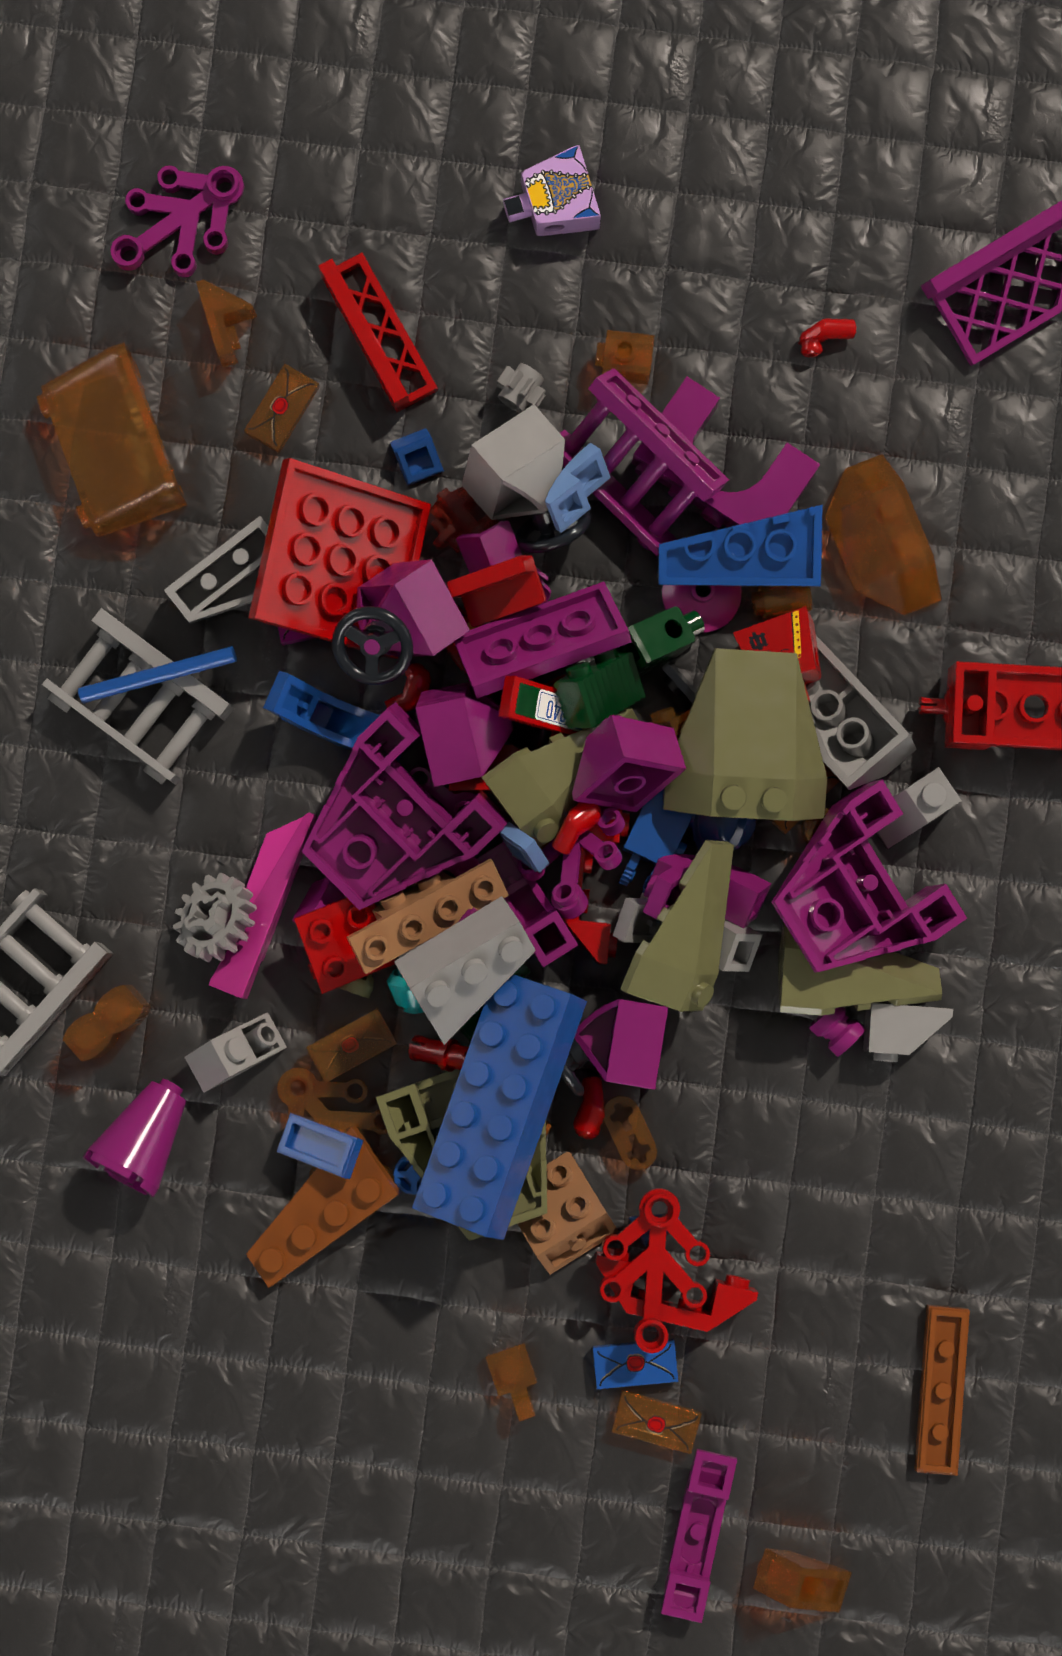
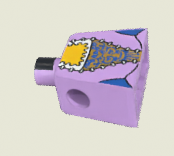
M579 145L573 146L525 169L521 173L523 194L503 199L509 223L531 217L537 236L600 229L601 215Z

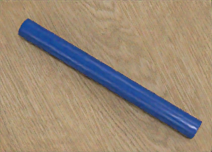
M230 646L78 688L79 698L84 704L237 662L234 647Z

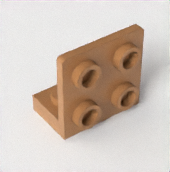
M570 1152L562 1154L547 1164V1214L518 1223L534 1254L550 1275L602 1243L608 1235L619 1232Z

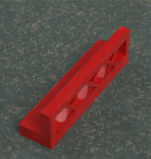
M361 252L337 266L332 258L318 265L322 280L396 413L437 392V385L363 253ZM359 266L366 276L362 292L349 289L342 277ZM370 286L372 287L376 296L368 294ZM355 298L360 299L359 305L357 304ZM366 301L383 307L385 315L381 326L367 322L362 313ZM389 320L395 330L387 328ZM374 332L379 333L378 338H376ZM384 335L401 339L404 348L400 360L386 356L381 347ZM408 354L410 355L414 364L406 362ZM392 366L398 367L397 372H395ZM403 369L420 373L426 385L407 394L400 381Z

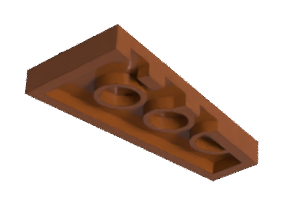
M356 1125L352 1126L347 1131V1134L364 1141L351 1178H342L317 1168L246 1253L268 1288L274 1286L402 1193Z

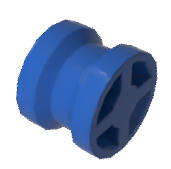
M403 1156L395 1166L394 1180L400 1190L407 1194L416 1195L422 1178H420L407 1158Z

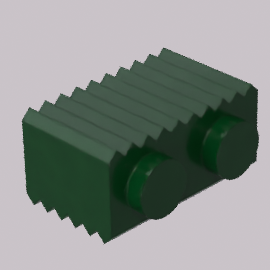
M617 648L595 655L594 660L591 662H580L566 668L567 675L556 681L553 685L557 689L556 695L559 697L558 702L562 705L560 709L564 712L563 718L566 719L565 725L568 728L597 727L598 724H601L610 715L618 714L624 708L630 707L629 705L635 704L641 698H645L632 650L617 651Z

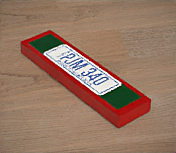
M505 676L499 717L554 733H562L564 736H569L582 730V728H568L565 725L566 719L563 718L564 712L560 709L562 705L558 702L559 697L556 695V688L518 676Z

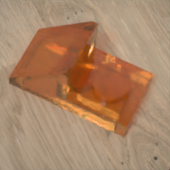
M204 279L196 281L218 358L223 367L237 364L238 361L234 350L241 349V344L233 324L256 318L255 309L247 301Z

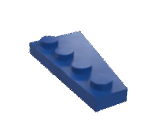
M823 505L659 544L658 585L821 586Z

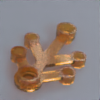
M304 1068L290 1069L279 1079L278 1095L281 1101L288 1106V1118L290 1113L304 1117L306 1109L316 1122L347 1133L345 1128H351L355 1125L358 1129H373L378 1134L388 1133L387 1129H379L375 1125L376 1116L381 1114L380 1109L374 1113L329 1111L318 1099V1097H343L350 1103H360L368 1095V1087L360 1079H352L347 1083L317 1081L313 1073ZM296 1080H301L306 1086L305 1093L301 1096L294 1095L291 1091V1085ZM353 1083H357L363 1088V1094L358 1099H353L348 1094V1088ZM383 1164V1166L395 1182L393 1170L388 1165ZM313 1167L310 1170L309 1177L313 1174L317 1167Z

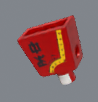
M806 606L733 632L741 650L797 653L804 685L821 679L815 626ZM806 689L808 701H809V704H810L811 701H810V698H809V695H808V692H807V689Z

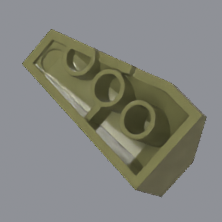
M631 707L624 708L623 711L615 714L638 720ZM597 727L582 728V730L567 737H564L562 733L549 738L548 745L532 752L528 748L517 751L482 776V779L513 825L533 838L539 847H542L556 837L568 812L578 803V801L573 800L572 791L586 737Z
M705 840L679 882L680 896L669 909L663 907L657 917L662 922L660 928L650 943L643 940L635 952L620 988L622 991L680 1012L703 1011L713 996V985L719 973L734 849L733 844L727 841Z

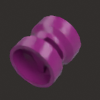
M845 1007L835 1008L834 1014L818 1016L808 1027L817 1037H823L825 1040L829 1039L828 1048L837 1057L850 1048L866 1030L858 1020H847L849 1017L846 1015Z

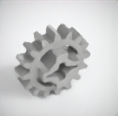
M219 873L216 879L206 875L203 886L194 882L192 884L194 893L191 896L183 894L181 897L186 903L184 908L175 910V914L181 917V921L173 925V929L181 933L176 939L177 943L185 947L184 951L206 962H210L213 957L220 961L224 960L225 950L236 953L238 951L236 942L239 939L247 941L249 938L244 932L245 928L255 925V921L249 918V914L257 910V906L249 902L253 897V893L246 889L245 884L236 878H230L223 873Z

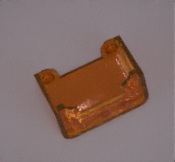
M125 342L105 349L41 385L42 394L36 396L44 418L51 417L82 502L81 505L76 506L81 523L85 529L92 527L98 537L188 505L182 487L178 485L172 463L168 459L144 393L145 389L140 380L142 377L137 363Z

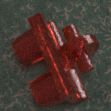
M463 486L452 492L446 487L437 494L436 497L438 499L430 508V512L436 518L431 525L439 533L433 542V545L438 550L450 545L459 554L461 551L456 540L459 536L463 534H480L499 523L497 519L491 520L488 515H485L478 522L474 519L469 511L477 503Z

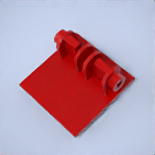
M346 897L293 918L310 964H308L313 979L317 980L322 994L395 964L394 961L396 959H393L365 974L346 938L377 920L372 909L376 908L375 903L359 910Z

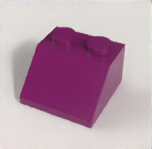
M610 715L604 719L601 725L586 737L572 791L573 800L637 812L686 770L674 728L652 722L629 719L619 715Z

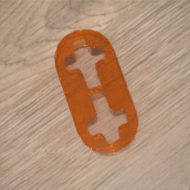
M620 1095L611 1098L604 1106V1121L622 1160L632 1169L642 1170L648 1168L656 1159L657 1148L639 1107L634 1100L627 1096ZM616 1103H621L624 1108L629 1106L632 1108L633 1113L628 1115L632 1129L626 1132L619 1120L612 1122L610 1119V1115L615 1112L613 1105ZM634 1133L641 1145L648 1143L650 1150L645 1152L646 1160L640 1163L636 1157L629 1159L627 1152L632 1150L628 1136Z

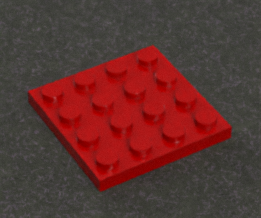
M292 458L283 459L248 618L332 642L333 632L339 620L348 612L357 609V588L394 563L420 560L431 504ZM356 622V623L353 624V625H355L356 627L359 628V623H358V622ZM345 637V646L360 650L358 644ZM386 654L382 655V657H386V658H389V659H398V658H399V657H394V656H390V655H386Z

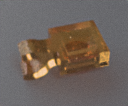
M523 1342L486 1355L485 1358L498 1396L511 1393L519 1422L534 1417L535 1410L527 1387L538 1383L525 1343Z

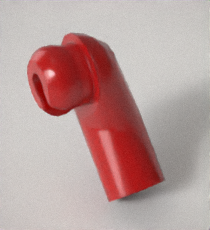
M420 663L409 665L405 671L407 679L403 693L384 701L387 708L396 702L407 713L415 709L421 692L429 691L431 675Z

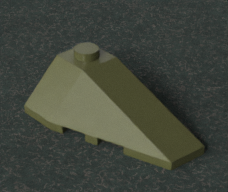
M783 924L778 955L780 1012L823 1016L834 1014L837 1007L854 1005L857 1011L869 1010L871 1003L888 1001L895 1006L942 999L939 968L896 952L881 954L815 973L788 928Z

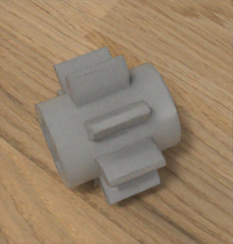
M520 363L515 371L511 367L506 366L497 380V387L502 389L498 395L499 400L518 413L523 412L527 406L530 407L533 404L538 408L546 396L544 394L546 390L540 387L544 382L542 375L523 363Z

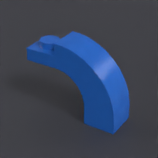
M282 671L278 672L263 706L264 709L281 717L282 720L352 751L358 736L380 716L328 695L291 674ZM401 755L396 758V760H397L398 762H399V759H400Z

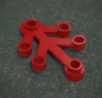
M655 1188L645 1193L639 1203V1216L619 1234L608 1235L602 1242V1251L605 1256L612 1261H619L626 1256L628 1246L649 1230L648 1247L615 1276L603 1278L599 1284V1293L602 1298L607 1302L615 1303L621 1300L625 1290L646 1272L643 1319L636 1324L633 1333L636 1344L646 1353H657L668 1342V1331L660 1321L663 1272L680 1290L681 1298L688 1307L699 1308L707 1300L706 1289L699 1282L693 1281L665 1249L666 1231L684 1248V1257L693 1266L705 1265L710 1258V1250L704 1242L696 1240L678 1219L680 1214L679 1201L672 1192L663 1188ZM658 1201L666 1204V1211L661 1216L652 1214V1206ZM613 1240H618L622 1243V1250L616 1255L608 1253L607 1250L608 1244ZM694 1246H701L704 1249V1255L700 1260H692L690 1258V1250ZM609 1282L619 1284V1291L615 1296H607L604 1292V1288ZM699 1288L701 1290L700 1299L695 1302L688 1301L687 1292L689 1289ZM650 1326L657 1329L655 1339L651 1341L643 1339L644 1329Z

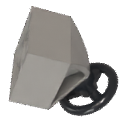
M534 404L471 445L462 486L491 520L530 515L531 518L519 528L515 538L520 550L527 553H545L562 548L583 535L590 526L591 514L587 511L566 528L569 530L563 534L556 530L545 499L554 481L562 471L565 439ZM534 530L540 531L541 536L537 541L527 540Z

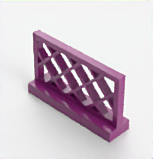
M1062 200L921 285L927 299L932 297L970 366L1062 312V277L1060 284L1041 279L1045 258L1062 262V255L1047 251L1051 235L1062 228ZM1043 240L1041 249L1032 247L1036 243ZM1026 252L1039 256L1034 276L1014 271L1018 254ZM1009 260L1007 269L998 267ZM988 272L1005 276L1000 296L981 292L984 275ZM1012 278L1032 283L1027 304L1007 299ZM976 280L974 289L965 287ZM1039 285L1058 290L1053 308L1047 310L1033 306ZM955 292L972 296L967 317L954 314L945 298ZM979 298L998 303L993 324L974 319ZM1005 305L1025 310L1020 328L1013 330L1000 326ZM1031 313L1040 314L1030 321ZM959 322L965 323L964 330L960 326ZM972 325L991 330L988 347L978 353L975 352L968 340ZM998 332H999V333H1002V334H1006L1005 337H1003V338H1001L1000 340L996 341V340H997V336H998Z

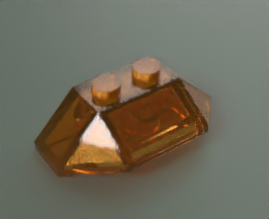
M883 454L845 468L826 512L825 520L854 591L892 608L902 615H907L940 602L942 597L934 555L903 480Z

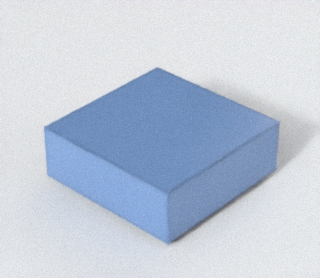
M508 822L504 829L499 832L500 837L512 855L533 871L540 873L549 864L536 841L512 823Z

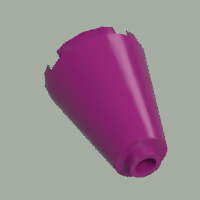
M162 1078L159 1084L151 1081L84 1153L83 1159L97 1169L100 1165L104 1166V1170L109 1173L108 1176L144 1195L149 1194L154 1198L159 1190L186 1104V1100L180 1096L183 1089Z

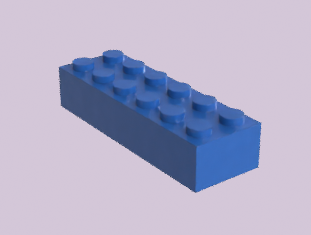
M514 974L486 1001L412 1209L484 1237L504 1240L587 1001L570 993Z

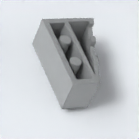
M261 516L164 589L165 593L190 624L252 603L268 525Z
M501 896L395 960L394 963L445 1045L536 950L520 921Z

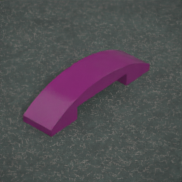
M696 1449L675 1532L661 1614L702 1623L726 1500H729L737 1464L736 1457Z

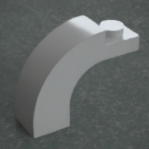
M644 893L641 894L640 898H626L613 933V936L622 942L642 943L645 940L650 943L662 924L658 919L643 913L648 900ZM725 919L719 969L722 971L749 972L762 934L748 926L741 928Z

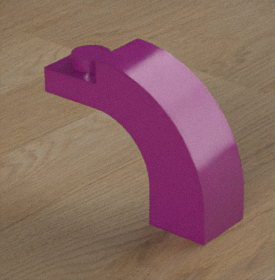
M504 841L476 858L480 864L488 859L493 860L509 894L504 900L523 926L536 950L533 954L542 967H545L578 946L561 916L551 905L536 881H527L518 870L519 860L512 855Z
M673 854L663 856L657 860L644 892V896L648 900L643 913L657 919L663 907L669 909L676 902L681 894L679 882L696 855ZM731 865L725 919L741 928L749 925L758 917L772 883Z

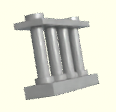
M101 608L91 620L100 628L96 634L99 637L61 688L49 679L43 682L42 685L52 692L47 699L66 713L71 707L122 744L147 763L143 771L160 784H163L168 779L177 785L181 778L169 770L207 719L211 721L216 715L223 721H226L234 708L192 675H186L161 682L162 687L124 736L107 724L105 721L127 692L102 698L93 711H90L74 699V696L77 694L78 688L84 685L112 647L116 649L119 644H122L132 652L128 658L131 662L119 677L172 663L173 661ZM184 691L196 700L192 705L194 710L155 760L137 745L174 696L180 697Z
M36 888L31 892L25 890L11 904L10 908L13 912L0 926V949L45 988L43 992L47 996L37 1007L33 1004L28 1006L0 981V1003L18 1018L16 1023L19 1025L10 1038L6 1035L0 1036V1076L8 1074L114 954L104 944L94 942L91 946L87 943L82 945L39 907L48 895L43 890ZM27 919L32 921L72 957L70 961L74 965L64 977L61 974L57 976L53 974L12 937Z

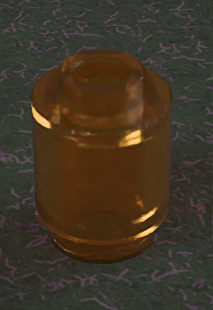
M758 586V592H752L751 594L755 616L761 615L763 621L805 606L808 611H812L810 586Z

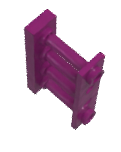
M613 368L598 376L589 386L588 390L596 396L597 403L571 435L566 430L560 432L565 439L562 467L565 468L583 449L582 446L606 416L612 412L625 425L626 431L604 456L611 478L596 489L593 494L637 536V540L642 547L658 556L659 544L678 540L668 529L697 496L705 502L718 493L729 479ZM640 440L654 453L655 458L627 491L611 473L637 441ZM668 468L683 481L684 486L659 516L655 518L639 501Z

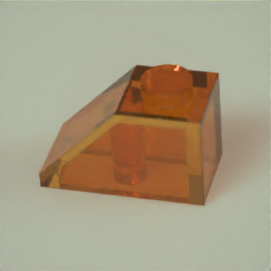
M765 1548L763 1558L758 1564L757 1577L753 1589L789 1608L839 1613L852 1572L792 1551Z

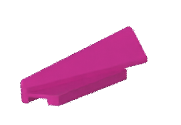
M309 812L303 817L266 834L246 889L253 893V897L249 902L257 906V910L249 914V918L255 921V925L245 928L244 932L249 938L247 941L239 939L236 942L238 949L236 953L227 950L224 960L220 962L210 979L209 986L236 997L248 999L261 961H264L303 857L301 851L317 819L315 814Z

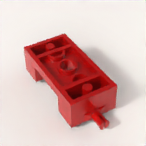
M956 661L948 668L947 691L944 697H920L919 705H921L919 707V714L943 715L946 725L945 748L985 750L990 746L1062 750V667ZM1035 696L1043 701L1045 712L1041 718H1032L1025 712L1024 703L1028 697Z

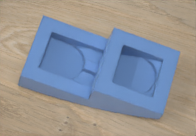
M592 443L584 447L566 465L554 481L545 499L554 526L560 533L591 509L587 497L611 478L601 449Z

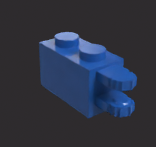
M664 789L643 806L622 851L632 855L619 883L625 886L632 882L640 859L654 865L655 868L659 858L667 855L683 854L688 845L682 842L681 839L687 827H693L696 814L663 810ZM653 870L650 876H647L644 882V885L642 887V893L645 892V889L649 883Z

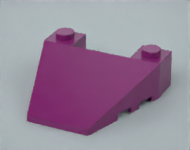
M396 702L389 706L358 736L343 770L340 772L335 786L301 851L359 910L406 889V887L420 880L436 875L450 866L474 857L504 829L510 820L482 790L452 817L414 779L396 758L421 735V730L417 723Z
M883 779L860 786L831 806L771 902L815 973L881 954L895 952L914 945L935 941L967 919L947 884L926 886L904 901L867 840L869 837L903 815L902 810Z

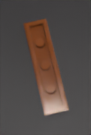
M938 1305L926 1306L914 1466L916 1472L958 1476L970 1315L968 1308Z

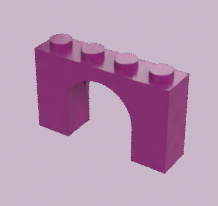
M687 376L661 414L693 444L716 411L720 398ZM641 442L633 454L632 464L636 466L635 472L639 476L655 458L654 453L643 442ZM786 443L763 478L751 488L739 492L719 491L705 502L696 496L691 503L702 510L701 516L706 521L719 528L722 525L732 527L786 514L791 511L806 489L820 464L789 443ZM668 468L657 480L669 488L668 494L672 498L684 486L683 481Z

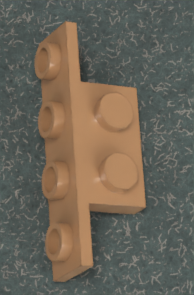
M488 859L455 878L442 871L416 882L417 885L405 892L401 890L380 901L381 905L372 909L377 920L346 937L363 972L368 974L455 925L468 909L475 908L480 910L501 896L503 898L509 896L493 860Z

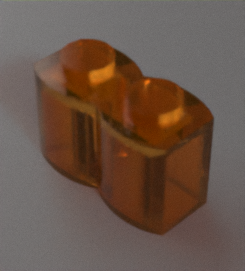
M132 985L117 986L101 997L95 1006L94 1012L81 1016L69 1026L63 1036V1041L81 1061L101 1058L116 1045L121 1033L131 1031L143 1022L151 1006Z

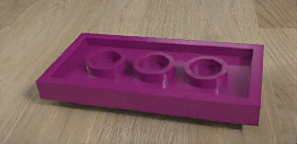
M603 581L471 629L454 641L474 694L476 698H480L502 690L505 676H518L527 680L533 679L603 652L613 650L632 641L629 630Z

